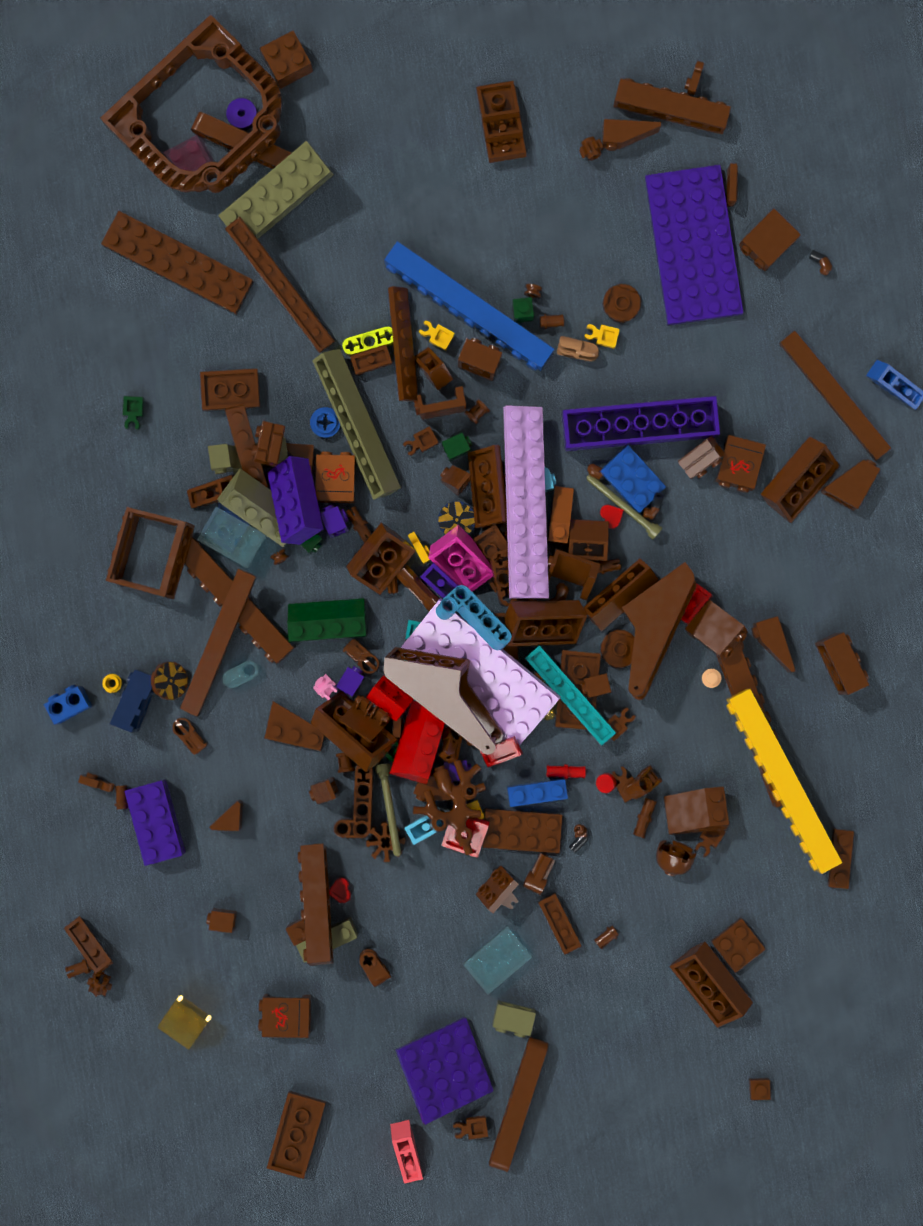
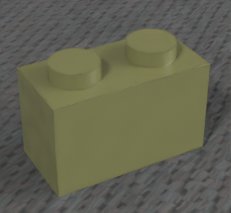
M497 1000L492 1026L498 1032L507 1033V1031H511L519 1037L531 1036L536 1011L532 1008Z

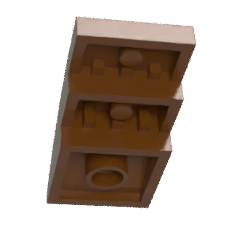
M514 81L476 87L489 163L526 157Z

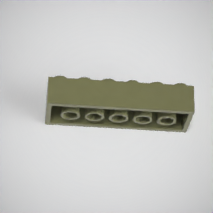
M305 141L218 216L226 226L230 225L238 217H241L257 239H259L334 174L312 145Z

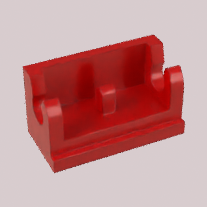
M384 675L366 697L374 705L388 712V716L396 722L414 700Z

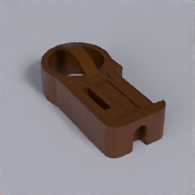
M352 639L343 649V652L347 651L346 654L355 662L358 661L357 665L365 673L372 674L378 670L380 663L377 657L372 655L355 639ZM366 658H374L377 662V667H375ZM363 661L374 671H367L362 665Z
M179 718L173 723L174 734L182 740L192 754L196 755L208 746V742L204 743L189 719ZM180 720L188 722L190 727L189 731H187L182 726V724L179 722ZM176 725L180 728V730H181L185 735L180 734V733L177 731Z
M449 726L443 730L442 740L444 742L439 756L451 764L458 760L463 737Z

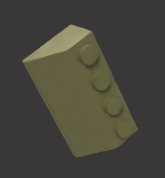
M240 468L217 500L230 511L284 547L286 543H281L271 490Z

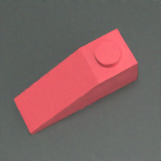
M406 1120L390 1124L392 1143L404 1183L422 1180V1170L410 1121Z

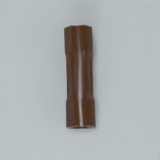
M408 565L396 575L401 583L430 612L439 598L428 589Z

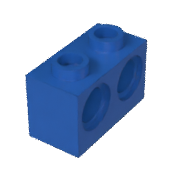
M72 685L65 689L66 693L60 696L55 694L48 698L49 702L43 704L54 725L60 724L92 707L82 686L76 687ZM74 694H78L80 697L78 704L72 702ZM57 703H60L63 707L61 713L55 711Z

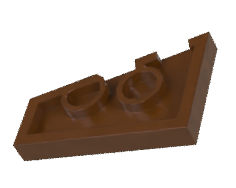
M273 701L264 739L321 751L325 735L310 722Z

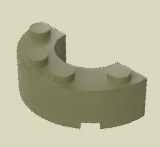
M283 437L278 464L288 458L285 437ZM221 444L208 446L211 470L215 471V474L233 472V475H235L240 468L242 469L235 445ZM262 464L263 471H264V468H266V467H271V466H270V465H266V464Z

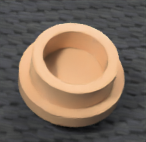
M707 669L702 674V682L706 687H717L721 682V674L715 669Z

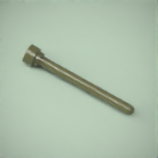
M590 475L587 476L586 479L590 484L642 525L651 539H654L663 529L659 524H651L598 479Z
M380 764L375 766L376 775L381 778L393 854L398 857L401 855V848L388 778L391 766L390 764Z

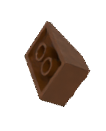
M724 787L703 788L664 796L669 835L726 830L729 826Z

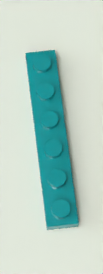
M540 646L525 657L526 661L548 686L561 696L562 702L601 746L616 734Z

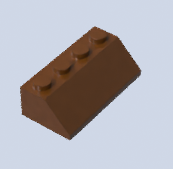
M809 436L760 495L771 508L789 523H792L840 465L826 444Z
M579 600L510 602L505 614V627L510 631L512 637L507 646L576 644L588 615Z
M340 691L330 700L316 708L311 724L367 772L381 761L397 739L383 728L369 742L341 723L339 719L355 702Z
M705 941L692 947L669 966L717 1028L743 1017L753 1004L752 1000Z

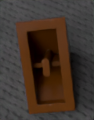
M286 443L287 451L292 456L309 459L313 475L315 446Z
M238 800L209 828L211 830L240 831L242 829L243 802Z

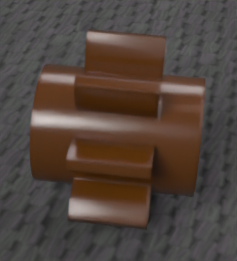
M594 136L581 142L582 147H580L579 151L582 158L587 157L589 161H592L602 155L601 150H603L604 146L600 139L595 140Z
M104 971L98 975L94 972L92 978H89L87 982L90 985L88 992H92L95 997L97 995L106 996L107 990H111L112 984L109 983L111 976H107Z

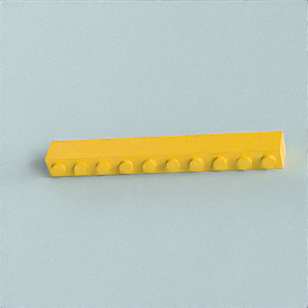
M745 689L726 699L728 702L726 707L731 715L734 714L737 719L735 724L738 730L744 732L746 736L744 741L747 747L753 749L756 755L753 757L758 767L762 766L765 772L763 773L767 784L771 783L774 789L772 791L774 798L777 802L780 801L783 806L781 811L786 819L789 818L792 823L790 828L793 834L799 836L801 840L799 845L805 854L808 853L811 859L808 862L813 871L817 870V872L823 874L842 863L751 689Z

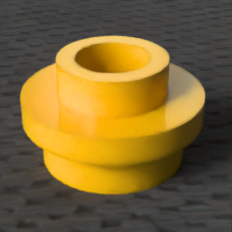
M109 674L103 679L102 685L107 692L115 693L121 689L122 680L116 674ZM111 680H115L116 685L114 687L110 686Z

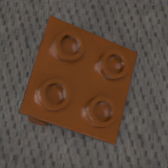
M358 695L354 701L356 703L339 721L371 742L391 719L388 716V712L383 711L379 706L374 708L373 702L369 705L370 701L364 696Z

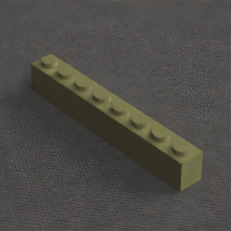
M340 349L321 353L312 361L350 448L355 455L372 498L375 500L388 496L401 487Z

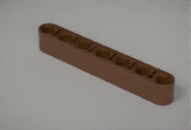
M198 112L191 127V131L196 135L229 150H232L249 134L203 112ZM273 145L267 148L255 162L274 169L291 152Z
M532 1037L528 1039L489 1161V1166L506 1172L510 1168L547 1053L548 1042Z

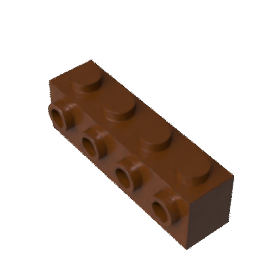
M638 559L583 608L591 622L602 631L624 612L623 606L659 580L652 569L644 561Z

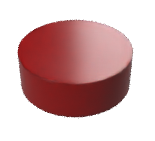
M604 773L598 776L596 786L600 792L609 793L615 789L616 779L612 774Z

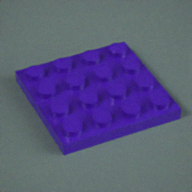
M464 1017L395 1049L421 1120L425 1125L494 1091L468 1021Z

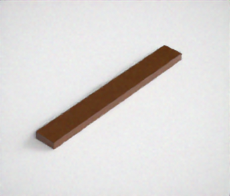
M238 217L228 225L225 230L318 352L321 353L333 344L335 340L244 220Z
M796 331L779 343L875 461L891 449Z
M240 568L237 570L180 709L197 717L200 715L257 578L256 575Z

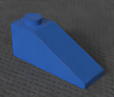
M876 360L866 375L881 388L914 410L923 401V391L887 363Z

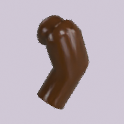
M559 583L556 585V597L548 601L567 599L568 587L564 583Z

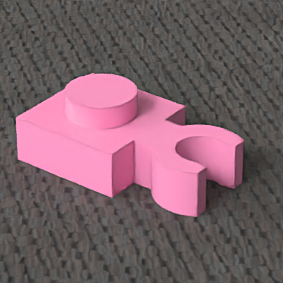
M327 674L320 677L313 687L317 694L322 698L325 697L327 700L331 699L329 696L333 691L337 692V688L334 687L336 683Z

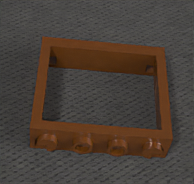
M126 507L121 529L117 535V543L112 552L111 564L107 570L106 581L174 599L195 525ZM140 517L177 527L160 590L122 580Z

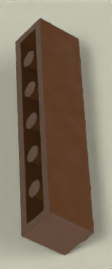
M630 78L620 79L613 105L615 108L721 135L726 128L731 106H727L724 102L718 101L715 103L708 101L705 97L695 98L685 92L676 93L672 92L669 88L660 89L653 87L649 83H636Z
M323 843L300 846V852H298V862L301 863L302 871H299V881L303 885V890H300V900L304 902V909L301 910L302 922L305 921V929H302L303 941H306V949L303 950L304 961H307V964L310 966L333 964L327 848Z

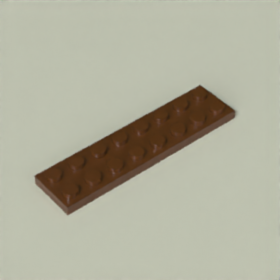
M120 211L116 214L101 243L102 246L234 314H237L254 282L253 279Z

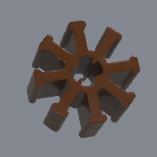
M388 821L381 823L383 834L375 829V826L370 830V834L376 836L377 840L367 839L366 841L367 847L378 845L376 851L371 854L374 859L377 858L381 850L384 851V862H390L389 850L393 851L391 836L387 828ZM397 825V831L400 832L401 827ZM403 836V838H399L400 844H405V836ZM383 837H385V839L386 837L390 838V846H388L387 844L386 846L382 845Z

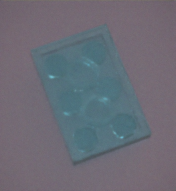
M215 507L197 540L248 569L264 542L266 535Z
M507 926L466 960L463 965L484 991L489 994L530 960L532 955Z

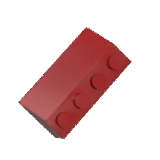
M417 701L411 702L390 774L427 785L445 723Z

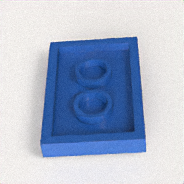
M626 445L599 471L638 513L653 500L655 493H660L666 488L662 481L629 445Z

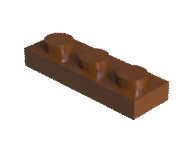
M833 829L832 844L842 863L829 870L828 887L849 888L854 831Z
M554 893L538 901L564 955L581 947L556 894Z
M80 916L64 928L97 975L113 964L111 958Z

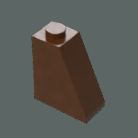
M862 460L825 486L821 493L853 511L857 510L879 473L880 468L876 467L877 464L871 460Z

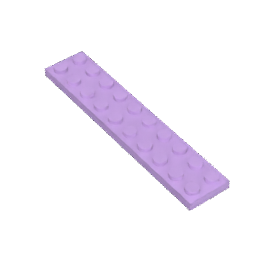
M505 406L503 410L509 598L547 599L549 598L542 407Z

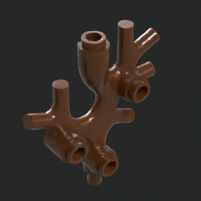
M461 760L454 762L460 779L459 785L455 786L452 783L448 768L446 769L445 765L435 768V773H433L441 792L452 799L453 808L449 812L440 811L435 804L431 790L423 792L427 802L426 806H413V814L428 816L431 819L430 827L436 832L443 831L448 825L452 826L456 831L454 835L455 840L459 843L460 847L463 846L465 855L473 853L470 845L472 843V832L467 828L466 821L472 817L480 818L481 810L468 808L466 802L475 798L477 793L486 790L484 783L478 785L471 783V779L481 770V767L475 764L470 770L465 771ZM467 788L471 789V795L467 794ZM437 820H440L442 822L441 827L437 826ZM462 832L467 834L466 839L461 837Z

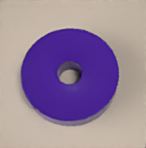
M245 98L233 100L226 110V116L230 125L241 130L250 129L253 119L257 114L254 104ZM244 112L245 115L240 117L239 113Z

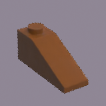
M559 486L554 488L547 543L560 545L568 543L574 488Z

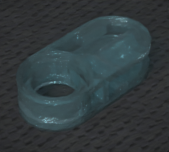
M246 661L228 670L223 675V683L229 688H235L254 679L259 674L258 664L254 661ZM249 664L255 667V673L251 676L245 673V667Z

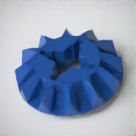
M323 407L317 409L310 419L311 429L317 436L323 438L332 437L339 431V420L335 411L331 408ZM325 415L328 421L331 422V424L327 425L326 430L322 424L317 423L324 421Z

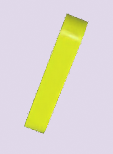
M383 327L349 337L343 342V350L346 355L352 356L383 345H392L393 336L390 337L391 340L389 341L386 338L380 339V344H378L376 334H379V337H383L385 332L392 334V328ZM371 336L375 339L373 346H366L364 344L366 337ZM361 339L363 349H360V346H355L354 351L346 349L349 346L348 343L352 342L353 345L359 344L358 340Z

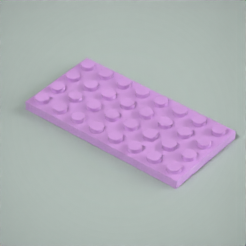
M440 598L401 648L469 659V685L503 731L504 736L502 740L515 736L520 746L561 696L505 650L497 651L491 648L458 612L448 620L440 619L436 615V607L442 601ZM443 606L445 610L450 611L447 606Z

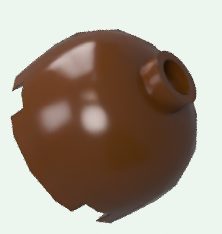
M667 840L661 841L656 853V860L660 868L669 876L687 873L691 869L696 857V853L692 854L693 849L678 841H673V844L667 843Z

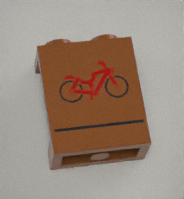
M321 452V455H316L315 492L318 503L355 504L354 474L356 459L355 455H352L351 452H340V455H333V452Z

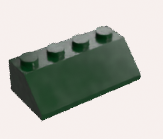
M365 599L288 604L287 624L289 642L366 637Z

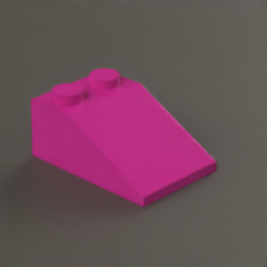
M459 525L430 546L428 558L458 586L464 585L473 592L493 577L490 563L474 540Z

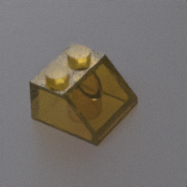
M180 995L157 1028L189 1050L212 1017Z

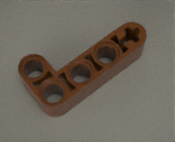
M357 765L355 769L353 819L343 818L336 822L334 832L338 837L365 838L369 835L372 828L373 768L370 769V772L366 773L365 779H370V782H359L358 780L363 778V772H359V769L362 768ZM360 785L368 786L369 793L367 795L359 793ZM365 804L368 807V813H359L358 806ZM340 823L347 824L348 831L346 833H341L338 830ZM363 823L367 826L368 830L362 834L358 832L357 826Z

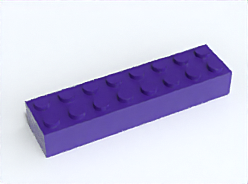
M716 396L563 410L561 414L565 451L707 439L711 436L717 438L720 435Z

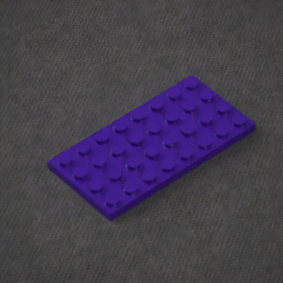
M721 165L645 175L667 325L742 315L743 307Z

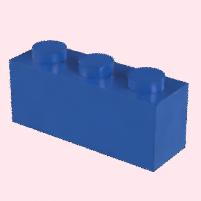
M564 778L507 786L510 807L568 799Z

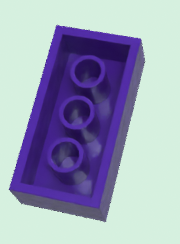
M289 456L267 473L281 543L300 545L322 531L323 525L309 459Z
M164 779L125 790L144 866L186 854L167 780Z

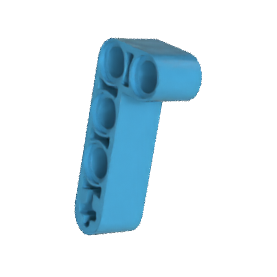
M459 585L453 589L436 607V615L442 620H448L458 612L494 650H502L511 640L510 631L464 585ZM457 594L461 595L463 599L458 598ZM443 606H447L450 611L445 610ZM470 608L474 609L476 613H473ZM484 622H486L490 626V628L486 627L484 625Z

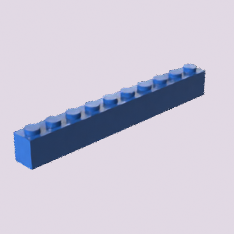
M398 241L384 259L385 268L389 272L401 275V279L409 285L412 283L417 286V290L425 296L428 294L433 297L432 300L437 305H444L449 308L448 311L455 317L459 315L465 319L464 323L472 328L474 326L478 328L480 334L484 337L494 339L496 341L495 344L500 348L505 349L506 347L511 351L513 357L518 360L521 358L527 362L526 365L532 370L536 371L538 369L541 371L552 356L554 348Z

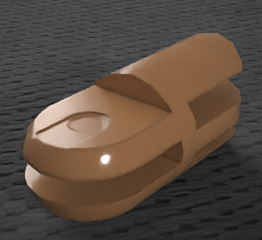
M561 336L557 354L584 361H594L598 357L599 348L590 342Z

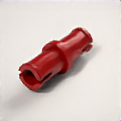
M564 764V766L547 765V778L560 777L568 780V778H585L586 775L585 766H568V764Z

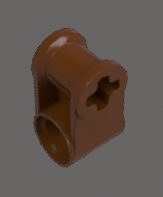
M649 765L628 785V794L633 799H639L651 792L663 780L657 777L652 770V766Z
M366 948L360 953L359 963L375 988L391 978L390 972L374 950ZM366 955L368 957L372 956L370 963L368 960L364 961Z

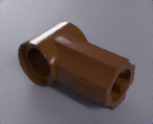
M540 853L532 871H529L523 887L541 895L555 860Z

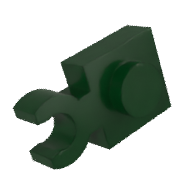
M124 396L123 416H128L124 424L125 429L129 430V425L132 422L135 423L136 430L140 429L138 417H143V397Z

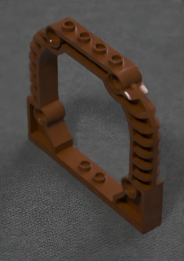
M210 15L103 114L100 119L134 156L166 186L181 192L209 190L212 193H219L225 187H229L239 174L244 173L253 161L258 160L267 148L272 147L280 136L281 130L278 122L281 117L282 98L279 87L273 77ZM192 55L197 59H213L223 69L229 67L235 69L260 94L263 103V109L253 119V130L218 163L207 162L196 171L178 168L150 142L152 134L142 121L143 110L139 105L155 89L160 88L169 76L174 75L176 70ZM273 126L270 130H266L267 127ZM213 178H217L216 181L211 182Z

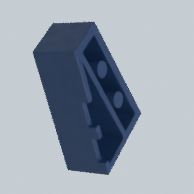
M138 669L129 674L128 685L122 692L120 702L110 722V725L131 733L140 730L154 694L151 686V674Z

